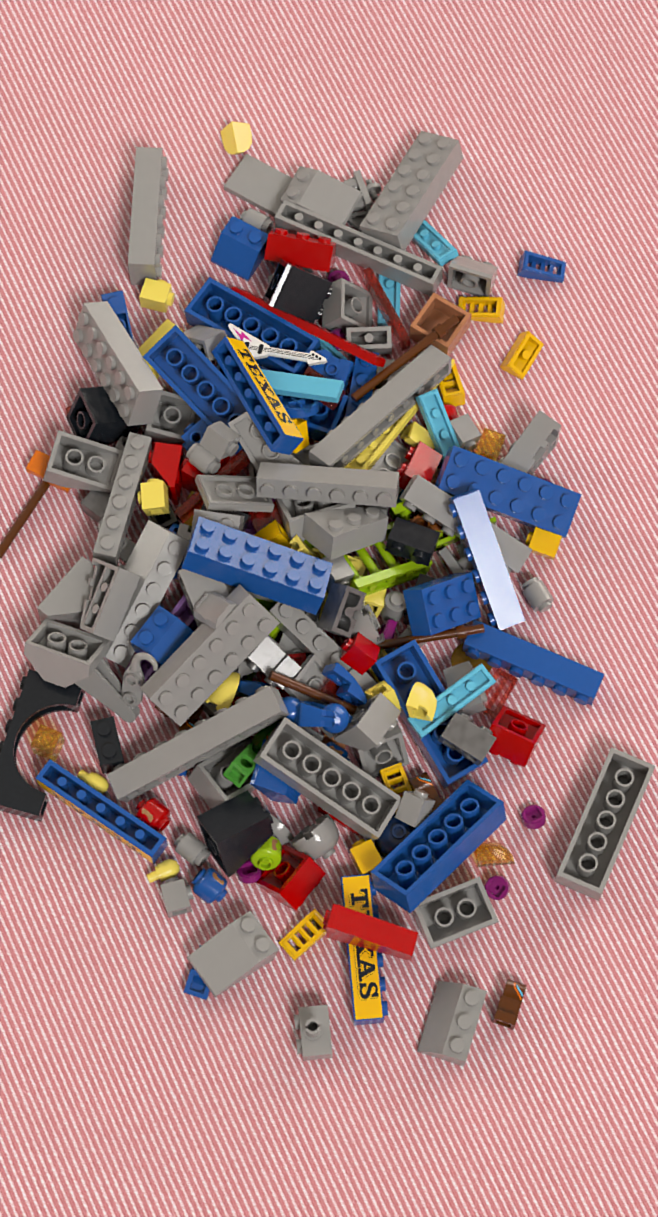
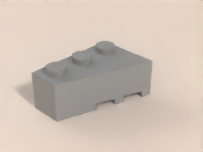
M539 410L519 439L511 445L508 454L505 457H501L498 462L532 475L558 444L562 425Z
M376 506L305 513L302 536L327 558L332 560L385 540L389 517Z
M93 557L92 565H95L93 579L89 578L88 586L91 587L89 600L86 599L84 601L80 629L114 642L125 613L129 608L133 593L137 588L140 576Z

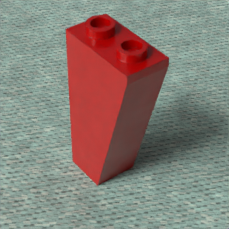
M334 903L331 910H326L323 920L326 938L401 959L412 960L418 932Z

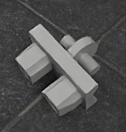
M360 170L354 171L353 178L343 181V183L361 191L363 194L353 212L370 210L372 205L370 197H372L373 201L377 200V194L382 190L380 184L373 183L372 179L366 180V186Z

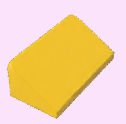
M529 331L520 333L501 363L500 368L522 380L544 344Z

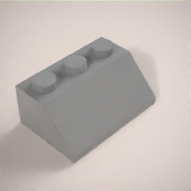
M275 498L284 529L290 541L296 534L303 541L305 540L302 536L305 513L356 507L355 504Z
M480 876L427 897L412 911L419 930L430 949L499 922Z
M439 981L417 1052L464 1067L487 991L463 983Z

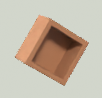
M433 293L410 325L409 338L418 343L430 334L432 328L436 325L443 324L450 317L456 315L459 322L449 329L447 335L442 339H437L430 344L450 356L469 329L472 314Z

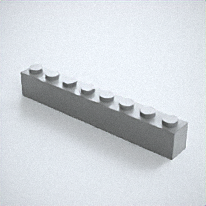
M287 200L283 201L274 217L275 228L286 229L289 234L294 235L297 232L307 233L310 235L309 238L318 239L320 236L331 238V242L336 243L337 257L431 296L435 293L442 281V266Z
M433 345L422 350L413 361L405 364L397 375L389 378L381 389H377L365 403H361L350 416H346L341 424L334 430H330L325 438L311 447L309 451L310 465L344 468L417 403L415 397L431 391L451 373L452 358Z
M268 685L262 686L255 691L254 695L236 700L235 705L216 711L214 713L215 716L208 720H199L194 724L193 728L174 734L173 739L155 744L153 750L135 755L133 757L134 760L127 764L121 763L113 768L114 771L108 773L107 776L117 800L129 802L288 716L289 712L279 690Z

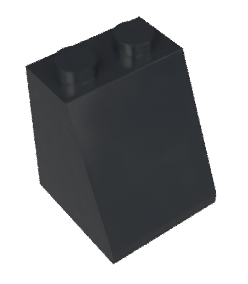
M280 259L263 300L269 306L314 324L315 320H319L324 308L322 305L324 300L329 299L332 293V282Z
M104 387L80 388L66 416L74 435L104 445L119 440L121 436L128 437L129 432L137 433L141 426L126 425Z
M248 790L197 816L205 843L208 846L207 849L211 852L212 857L227 877L232 876L274 834L271 824L274 823L268 810L263 811L260 800L257 797L253 798Z

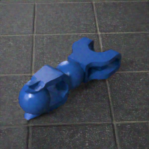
M241 680L239 681L237 691L250 697L256 693L255 691L258 688L268 684L259 681ZM293 696L282 697L289 712L286 718L299 727H323L325 731L336 734L344 731L348 724L352 722V716L340 704L331 703L324 705L314 701H300Z

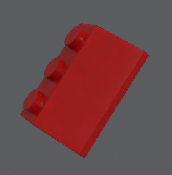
M275 228V231L271 230L268 233L264 260L279 262L280 259H283L299 267L330 272L335 266L336 243L331 242V238L320 236L318 239L309 238L310 235L307 233L297 232L294 235L289 234L286 229Z

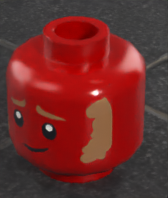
M145 798L136 806L137 814L135 817L159 833L171 822L170 809L158 798H151L149 800Z

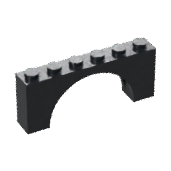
M29 669L27 676H23L20 684V689L22 690L20 698L16 697L13 704V711H15L13 718L7 721L5 741L0 742V811L41 822L49 799L46 793L30 786L18 772L16 762L18 744L27 728L39 718L59 711L78 713L85 691L75 683L64 688L42 679L37 671Z

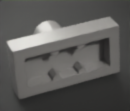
M447 547L439 551V554L453 573H465L473 567L472 562H468L465 556L457 561Z

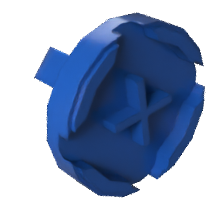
M283 395L278 397L290 418L307 420V427L309 426V417L319 412V400L291 396L283 398Z

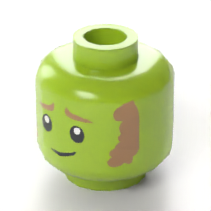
M271 836L250 857L251 863L261 870L276 868L282 859L281 843L276 837Z

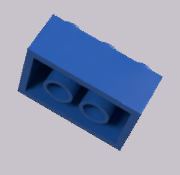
M472 572L452 573L403 590L412 636H431L481 618Z

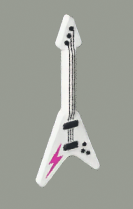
M228 325L235 338L245 342L254 359L272 356L307 362L309 366L327 363L325 357L314 351L304 353L273 348L235 325Z

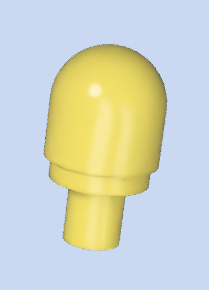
M83 769L78 773L77 777L101 794L106 793L108 790V781L100 774L94 772L89 774Z
M167 859L158 863L155 866V871L146 874L150 883L158 879L163 882L176 877L180 871V866L177 861Z

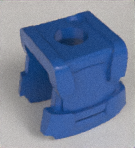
M324 348L320 351L316 350V353L327 359V363L313 366L308 365L306 376L344 381L342 394L345 395L350 378L353 376L354 362L339 359Z

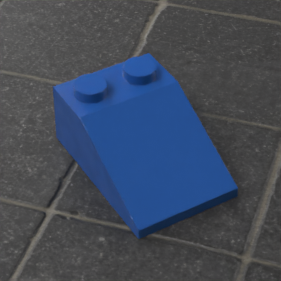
M159 605L130 642L136 653L145 652L152 655L156 659L158 668H160L194 631L178 617Z

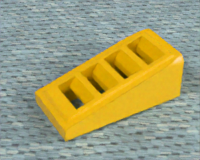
M459 297L458 306L466 310V304H470L469 313L472 314L471 320L503 323L505 302L502 297ZM475 305H479L478 312H475ZM484 306L488 307L487 312H484Z
M455 364L451 369L452 373L438 385V390L444 405L456 407L465 404V392Z
M397 763L379 771L382 784L396 794L412 791L402 763ZM395 774H399L398 777H395L393 779L388 780L387 778ZM400 782L403 783L402 786L391 789L392 785Z
M316 909L312 910L278 943L294 962L326 934V930L323 929L324 918ZM315 920L321 929L318 931L311 921ZM307 926L314 935L310 937L303 928ZM298 933L307 941L305 944L296 937ZM291 939L300 948L297 952L288 943Z

